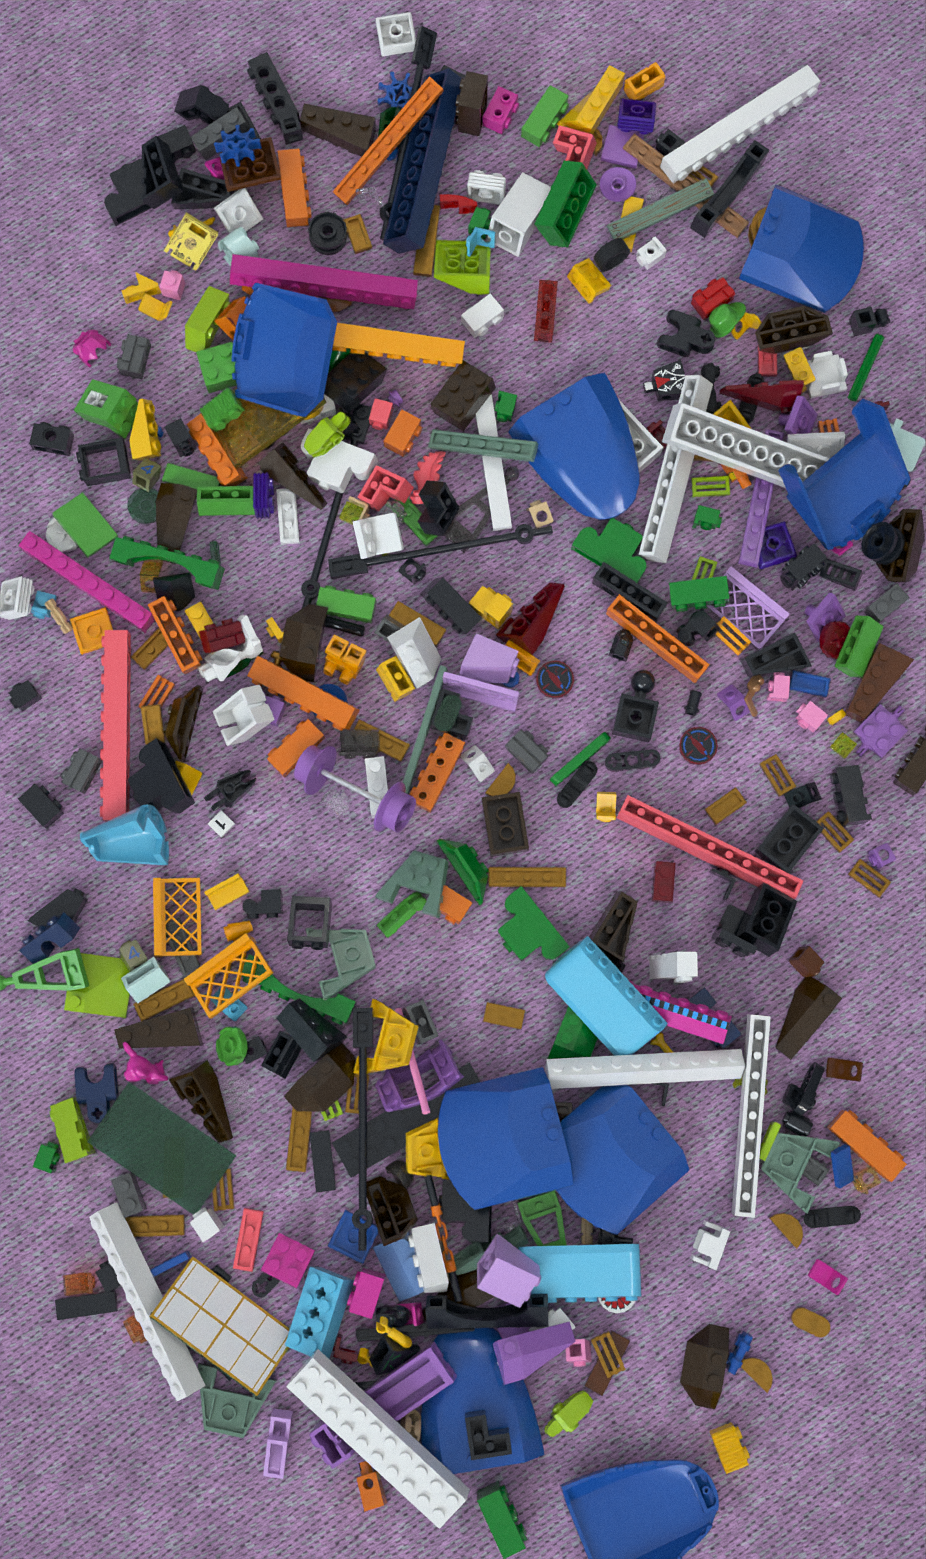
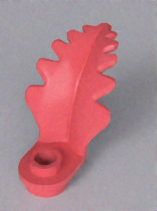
M445 451L430 452L429 456H423L425 462L419 461L417 463L420 470L414 471L413 477L417 483L418 490H414L409 496L413 504H423L418 494L427 480L439 481L440 474L437 472L441 469L442 464L439 463L443 461V457L446 454Z

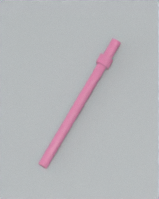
M401 1008L394 1010L404 1017ZM412 1050L409 1066L422 1113L428 1114L430 1113V1108L414 1051Z

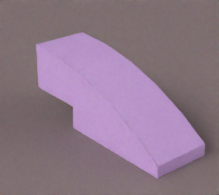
M273 1408L263 1476L280 1479L284 1477L293 1411Z

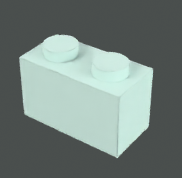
M152 957L121 978L126 990L137 1003L148 998L151 994L171 982L166 971L155 957Z

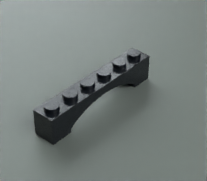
M754 140L722 186L695 215L690 228L705 238L764 163L770 150Z
M531 1294L528 1301H524L520 1308L513 1304L493 1308L471 1307L447 1299V1295L427 1296V1329L548 1327V1294Z

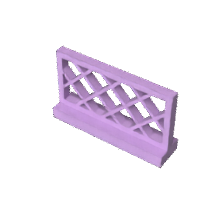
M730 566L723 576H727V580L733 585V591H729V594H733L734 604L719 607L721 608V613L712 605H707V607L720 618L724 616L723 608L734 607L735 618L727 619L755 647L761 649L790 614ZM736 593L746 594L748 603L736 604ZM750 605L762 607V615L751 616ZM748 606L749 616L738 617L737 607ZM773 616L779 621L775 627L766 628L765 617ZM763 617V628L752 629L751 619ZM749 619L750 630H741L738 626V620ZM766 630H771L769 634L766 635ZM764 631V640L760 644L753 639V632Z
M448 672L443 674V689L459 693L461 698L515 712L520 695L518 691Z

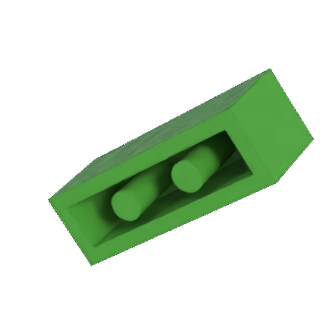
M549 85L523 125L521 137L538 147L543 142L546 143L551 133L549 132L551 129L557 127L560 115L562 113L565 114L569 108V95Z
M253 486L197 487L199 516L255 515L253 508Z
M333 586L320 587L316 605L328 607L327 615L372 624L377 603L376 598L372 594L362 593V595H359L349 589L339 591Z
M855 616L834 667L850 677L862 678L884 626L870 616Z

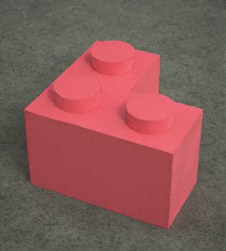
M559 125L553 144L557 151L567 154L565 161L582 162L586 169H588L597 142L592 134Z
M376 465L357 498L369 504L371 509L381 513L390 497L405 504L414 487L405 478Z

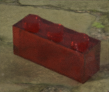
M539 279L534 341L552 343L558 281Z

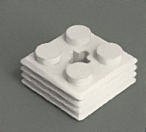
M411 12L376 18L382 56L414 51L416 37Z
M480 170L470 172L467 183L468 198L478 202L500 205L505 197L506 178L499 173L489 175Z
M21 576L2 582L0 591L1 618L11 620L27 616L31 612L30 599L34 593L32 579L29 580V578L26 579Z

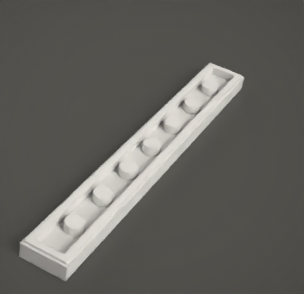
M491 394L476 413L478 434L498 437ZM482 456L493 531L512 529L502 458Z

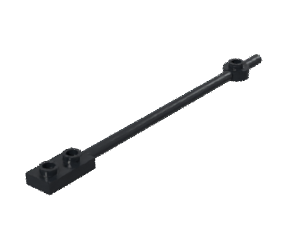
M424 26L418 28L411 61L417 67L410 99L420 88L423 69L427 70L431 66L437 38L436 32ZM410 132L400 142L388 203L383 205L379 212L381 219L384 221L380 239L383 241Z
M359 404L354 408L352 416L358 428L346 438V440L351 441V445L357 447L358 443L364 444L370 425L369 416L372 407ZM337 491L311 578L305 581L301 587L302 594L305 597L302 608L311 604L312 599L317 598L320 585L317 581L343 493ZM313 586L314 590L308 591L307 588Z
M522 524L513 533L369 559H361L360 554L328 559L331 579L364 574L368 573V566L517 540L520 544L525 545L529 544L534 536L553 533L552 526L532 529L531 526ZM523 533L528 534L526 538L521 537Z
M372 1007L353 1008V1048H359V1209L354 1212L352 1223L358 1228V1251H367V1229L373 1223V1216L367 1210V1048H373ZM362 1216L367 1218L365 1223L360 1222Z

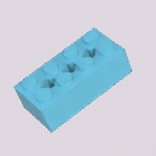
M310 1267L285 1346L310 1357L319 1349L330 1359L354 1280L322 1267Z

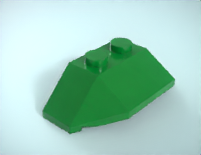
M438 839L437 844L477 904L481 906L488 880L486 873L489 870L483 862H478L476 859L478 854L473 846L469 848L465 843Z
M567 1006L547 1059L591 1057L598 1037L569 1006Z

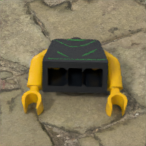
M381 1316L380 1323L376 1322V1330L378 1333L388 1334L383 1335L370 1357L368 1349L360 1348L357 1361L360 1364L370 1363L369 1366L373 1367L376 1375L390 1373L420 1352V1346L413 1344L408 1334H403L394 1327L390 1328L388 1326V1319Z

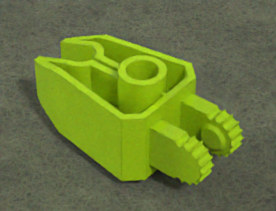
M338 412L331 419L328 417L323 418L307 436L304 448L314 458L326 454L344 439L343 431L350 424L351 419L343 412Z
M583 1390L572 1394L563 1403L561 1401L552 1408L551 1416L553 1418L544 1426L545 1434L549 1435V1437H554L562 1430L565 1432L574 1431L579 1426L578 1422L589 1412L593 1404V1399Z

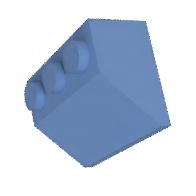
M410 1232L403 1239L383 1246V1243H380L373 1247L399 1302L424 1292L423 1287L419 1288L417 1275H420L419 1268L414 1267L412 1255H415L414 1247L410 1248L408 1235H411Z

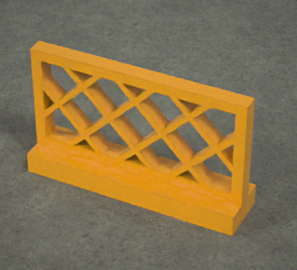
M153 878L154 957L202 955L200 878ZM165 883H174L178 887L172 896L165 891ZM187 883H196V891L190 896L183 887ZM180 890L189 897L182 905L173 898ZM171 900L179 907L172 915L165 910V906ZM190 900L197 905V909L192 914L183 908ZM180 910L189 916L182 925L174 918ZM171 919L179 926L173 934L166 930V924ZM190 919L197 924V929L192 934L183 927ZM181 928L189 935L182 944L174 937ZM192 938L197 942L198 951H189L184 945ZM173 939L179 947L174 952H166V944Z
M247 933L184 978V981L191 987L210 1019L274 973L256 945L257 942L254 937ZM251 948L255 951L253 961L245 959L247 951ZM234 961H240L238 972L230 971L231 963ZM244 962L253 963L251 974L242 973ZM257 964L263 965L266 969V972L260 976L255 975ZM219 972L224 973L222 984L214 982L215 975ZM229 974L237 975L235 986L227 985ZM241 976L250 977L249 983L245 987H239ZM202 984H209L207 995L200 994L198 987ZM213 985L221 986L219 997L211 996ZM226 987L234 988L233 996L229 999L223 998ZM210 999L218 1000L217 1008L213 1011L208 1007Z

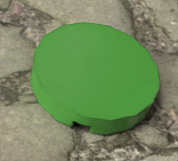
M236 1026L223 1028L219 1033L221 1034L219 1039L216 1041L218 1058L227 1066L239 1065L247 1054L246 1036Z

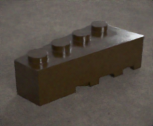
M305 103L303 105L300 118L302 131L331 142L333 145L348 150V152L361 157L373 144L376 131L375 117Z
M926 733L923 737L920 736L914 744L916 749L913 753L911 751L904 759L906 764L903 768L899 767L893 776L896 778L893 783L912 796L919 791L926 781Z
M191 1007L114 1029L119 1049H124V1042H127L131 1048L204 1046L195 1011Z

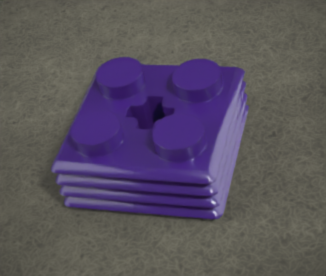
M620 99L617 128L623 132L639 131L641 134L652 133L655 124L656 103Z
M267 472L265 474L254 473L253 508L255 517L257 519L259 517L261 519H269L271 514H274L273 496H271L274 495L273 478H269Z
M785 521L765 527L758 563L759 569L787 562L797 556ZM770 542L773 545L776 544V547L774 549H772V547H769Z

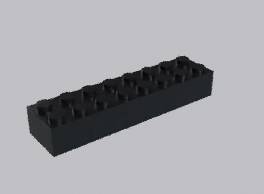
M470 1063L458 1069L464 1077L449 1090L480 1082ZM439 1081L433 1083L432 1085L428 1086V1087L425 1088L424 1090L429 1089L430 1087H432L433 1085H435V1084L438 1083ZM445 1093L428 1101L430 1113L423 1114L421 1106L418 1105L403 1110L385 1111L368 1121L367 1169L406 1146L407 1132L438 1118ZM358 1127L332 1142L351 1178L359 1174Z

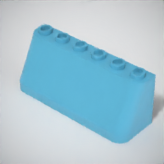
M588 936L562 954L545 974L547 983L614 1056L633 1055L659 1034L668 1024Z
M639 1244L518 1247V1250L537 1263L540 1268L541 1281L537 1287L534 1286L531 1294H548V1303H557V1299H565V1302L568 1303L577 1302V1298H585V1302H597V1298H605L606 1302H614L619 1297H625L626 1301H638V1297H642Z

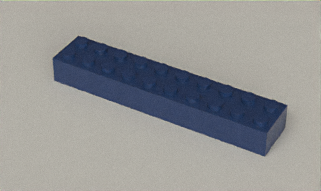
M449 68L424 76L423 79L424 83L430 76L444 91L410 132L383 241L385 246L398 254L422 249L425 244L431 213L442 175V168L450 142V135L454 125L457 108L455 106L456 98L461 92V77Z

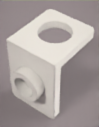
M475 745L460 756L469 765L480 782L495 771L485 754ZM476 752L473 757L467 758L470 753Z

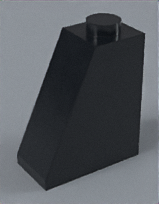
M76 888L73 891L67 889L31 916L28 922L38 927L42 924L45 926L54 915L58 917L63 912L76 922L88 899L83 897L85 895L84 892Z

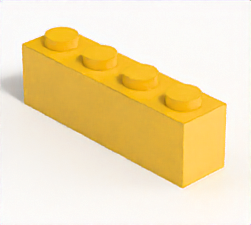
M609 65L596 87L569 111L557 125L593 135L621 90L625 73Z

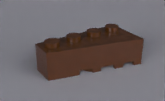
M879 643L875 647L864 675L860 678L846 707V716L861 723L914 659Z

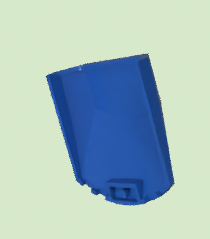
M775 184L739 279L826 313L837 303L839 304L850 292L860 273L864 255V242L860 224L858 221L830 207Z
M255 283L252 287L254 290L250 298L246 297L245 299L246 307L244 313L239 314L234 334L232 362H235V373H232V379L236 380L237 389L234 390L237 398L292 415L306 417L324 397L337 320L327 299Z
M543 1067L445 1092L438 1119L440 1155L446 1173L456 1191L474 1210L573 1186L568 1150L551 1085Z
M628 1085L601 1086L560 1121L571 1162L573 1186L556 1191L578 1216L586 1219L596 1228H601L611 1234H619L690 1170L682 1148L633 1088Z

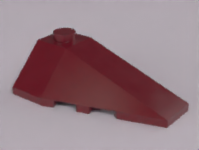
M804 380L779 381V383L769 386L768 382L756 384L754 387H751V384L728 385L720 389L719 393L771 411L789 414L792 411L796 397L802 394Z
M548 583L533 597L534 602L519 609L522 612L514 620L510 617L496 634L497 638L505 643L510 640L533 655L544 640L565 588L564 584Z

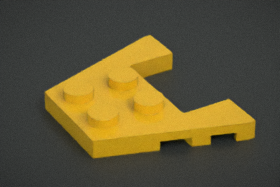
M372 999L370 1008H373V1018L384 1019L374 1058H367V1074L409 1065L419 1026L382 1002ZM357 1056L353 1071L357 1075H359V1056Z
M439 1117L406 1133V1171L409 1174L432 1175L449 1180L442 1162L438 1143Z

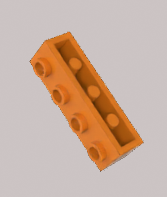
M300 149L278 150L286 226H308V218L312 217L311 208L307 207L306 201H309V192L304 189V184H307L306 172L302 173V167H305L304 155L300 156Z
M202 413L187 423L190 429L188 431L189 434L198 442V449L208 458L209 461L207 463L218 474L217 479L222 486H237L247 479L246 474L219 431L215 432L208 427Z
M163 596L149 603L148 607L181 671L186 675L198 669L197 667L202 665L200 662L203 660L198 650L194 651L191 645L194 641L189 633H185L183 629L185 624L182 618L176 616L174 611L177 608L172 599L168 600Z
M444 733L443 737H438L435 743L437 748L434 754L430 753L426 763H428L426 770L422 769L417 780L420 782L417 788L413 786L409 794L416 799V806L430 813L465 747V742L447 733Z
M841 1110L827 1128L843 1143L849 1145L851 1150L886 1181L892 1182L907 1165L903 1161L904 1157L896 1150L892 1152L887 1147L889 1144L882 1137H875L872 1134L874 1130L865 1123L862 1125L858 1122L857 1119L859 1117L851 1110L848 1112Z

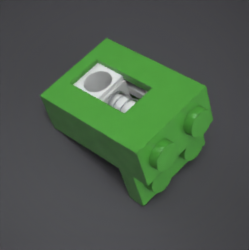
M92 379L74 411L84 420L108 427L120 438L126 439L134 423L138 402L126 389Z

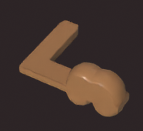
M761 675L753 676L747 684L749 691L744 698L753 717H756L758 712L752 698L761 689L760 685L764 684V678Z

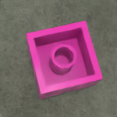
M279 1233L261 1271L297 1289L315 1250Z
M364 1267L361 1272L358 1271L356 1273L353 1283L356 1289L351 1291L347 1305L350 1306L349 1312L372 1319L386 1274Z

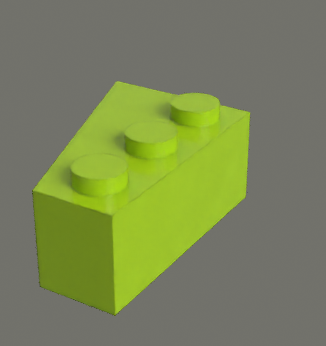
M208 286L185 324L186 349L197 352L210 348L219 328L214 320L231 303L229 302L228 293Z
M76 1097L51 1105L49 1114L56 1127V1135L59 1139L65 1164L96 1153Z

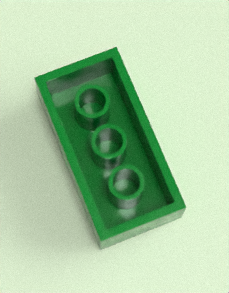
M563 161L550 192L543 203V207L536 218L534 225L551 246L569 247L597 186L582 162Z

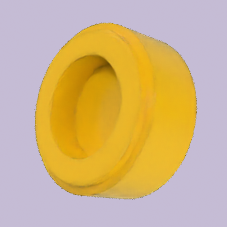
M841 709L829 717L827 721L830 725H834L843 719L846 713Z

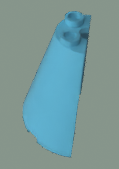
M153 805L139 806L80 833L81 842L85 847H88L90 854H92L96 861L168 865L169 841L165 842L164 836L167 830L161 814Z

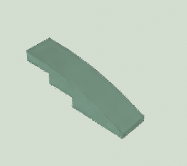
M520 1225L504 1236L500 1232L497 1233L517 1249L529 1243L525 1231ZM472 1243L454 1255L457 1268L456 1274L461 1275L476 1270L478 1261L490 1244Z

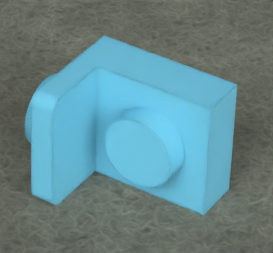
M37 591L31 609L33 616L39 619L51 618V611L46 608L45 602L52 598L56 601L57 596Z

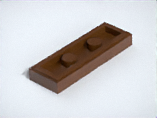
M611 1331L610 1335L622 1358L630 1340ZM607 1339V1348L617 1368L619 1363ZM602 1349L601 1354L603 1356V1359L606 1363L608 1370L611 1371L613 1369L610 1365V1362L606 1356L604 1349ZM599 1357L584 1386L603 1396L612 1376L607 1378Z

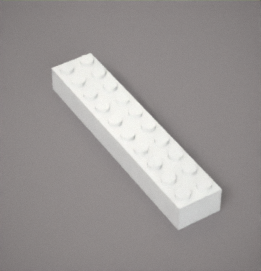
M684 403L673 405L662 440L663 443L784 488L786 487L778 471L784 465H793L803 482L829 460V458Z
M319 1349L291 1378L286 1387L439 1529L467 1500L470 1489Z

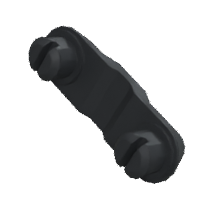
M708 363L702 366L701 376L713 384L706 412L714 414L722 406L720 401L716 402V391L714 389L715 378L720 376L719 366H714L713 363Z
M759 373L753 374L749 377L747 384H751V387H754V385L764 382V378ZM741 401L739 412L747 423L752 422L757 406Z
M587 761L580 766L558 794L557 803L559 806L568 808L575 802L597 773L595 763Z
M855 1206L809 1210L808 1214L805 1213L804 1223L810 1228L855 1224L860 1220L861 1213Z

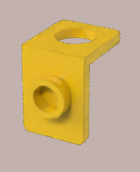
M144 294L138 310L157 321H162L166 319L173 302L163 303L148 294Z
M745 312L739 321L742 323L741 330L736 332L734 327L731 333L735 339H739L749 327L758 329L762 322L757 315Z

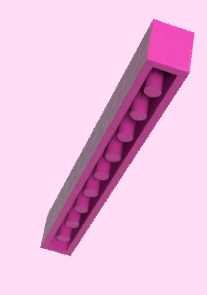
M232 254L230 284L253 287L255 283L330 299L414 310L417 296L418 280L236 254Z

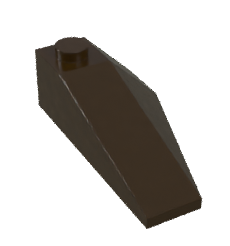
M208 1060L196 1063L169 1079L182 1101L188 1100L193 1106L191 1112L194 1115L197 1113L204 1119V1127L218 1143L233 1138L218 1078Z

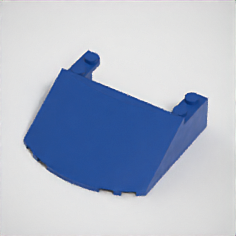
M866 399L859 401L852 409V415L855 417L860 434L802 482L796 468L791 464H786L778 470L788 492L787 499L827 550H832L836 546L844 547L853 539L859 540L873 524L882 522L891 512L890 507L894 501H899L902 497L900 492L904 485L908 486L910 481L909 473L884 408Z

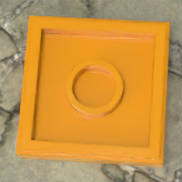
M106 607L70 619L81 655L104 648L101 643L102 636H105V630H113Z

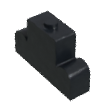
M138 159L130 164H124L120 169L110 173L111 180L118 194L111 193L107 195L104 204L115 226L151 209L149 205L141 201V195L144 194V185L141 184V178H144L142 159Z
M155 738L144 746L139 752V760L145 766L128 778L134 792V799L140 806L150 804L157 810L163 806L176 814L185 811L195 801L167 745Z
M444 1180L442 1195H439V1203L443 1212L441 1215L442 1220L446 1223H465L462 1227V1235L470 1243L490 1244L492 1206L474 1210L458 1194L451 1180Z

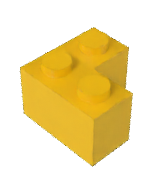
M483 585L469 602V605L483 619L498 630L510 616L513 609L512 599L504 593L502 595L498 592L496 593L490 587L485 588Z

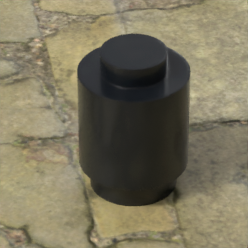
M793 1110L787 1111L782 1119V1122H784L783 1127L799 1136L803 1135L806 1137L813 1126L809 1118L799 1115Z

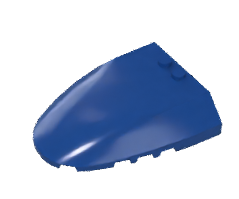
M605 372L582 378L522 415L508 431L512 439L535 441L539 444L535 461H528L529 464L554 492L582 515L598 520H608L621 515L634 503L640 485V474L634 442L623 408Z
M475 1328V1331L440 1334L433 1341L442 1352L446 1363H449L457 1374V1378L452 1384L422 1404L421 1439L422 1445L453 1474L525 1463L545 1455L535 1410L524 1380L504 1385L493 1343L501 1340L502 1337L494 1328ZM485 1410L488 1431L509 1428L512 1454L471 1460L465 1413Z
M651 1460L622 1464L580 1476L560 1485L565 1503L588 1559H682L690 1549H693L708 1534L719 1508L718 1493L711 1477L701 1467L686 1460Z

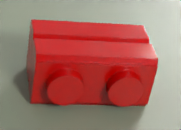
M723 277L718 280L715 278L707 284V288L703 291L699 289L692 295L691 305L701 318L706 320L715 308L731 302L734 299L735 291Z

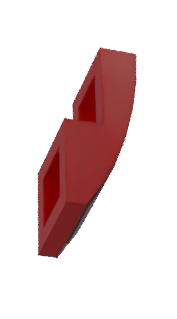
M452 194L439 195L440 209L459 208V214L474 213L477 207V201L464 196Z

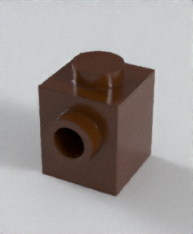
M810 946L799 947L788 960L802 977L818 975L822 965L825 963Z

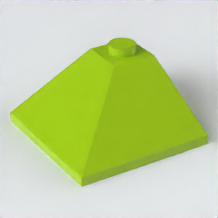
M436 240L434 278L470 294H489L491 248L476 245L471 256L468 257L466 241Z
M81 953L89 986L67 991L64 1010L126 1018L130 994L126 990L121 978L128 974L129 970L121 958Z

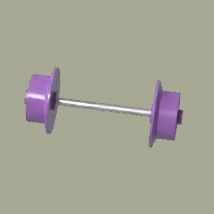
M311 745L301 754L295 767L294 777L296 780L304 783L306 794L313 795L323 787L327 778H330L379 804L374 818V829L381 832L389 828L398 833L408 824L415 810L416 799L405 793L406 787L403 782L395 783L387 791L383 799H380L331 773L337 755L335 747L327 746L320 749Z

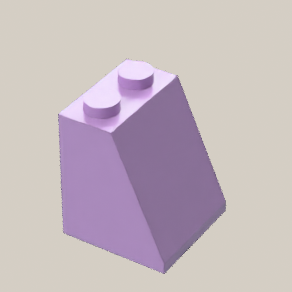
M476 634L461 664L459 676L485 683H508L510 677L514 678L518 670L517 666L520 659L517 656L519 651Z
M498 1234L495 1235L477 1263V1288L519 1308L524 1301H528L534 1286L537 1287L541 1281L539 1265Z

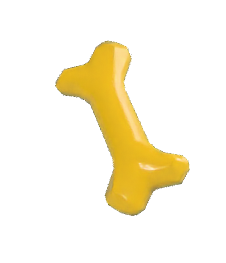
M662 1032L657 1034L655 1039L651 1040L650 1045L659 1046L664 1053H674L664 1041V1034Z

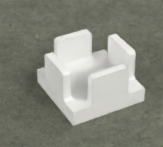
M832 351L814 354L812 359L808 360L816 379L807 385L810 399L847 390L845 379L848 373L844 358L839 359L838 354L833 355Z
M704 1220L703 1224L716 1231L712 1234L699 1229L693 1248L707 1256L703 1259L691 1254L690 1258L717 1270L730 1231Z

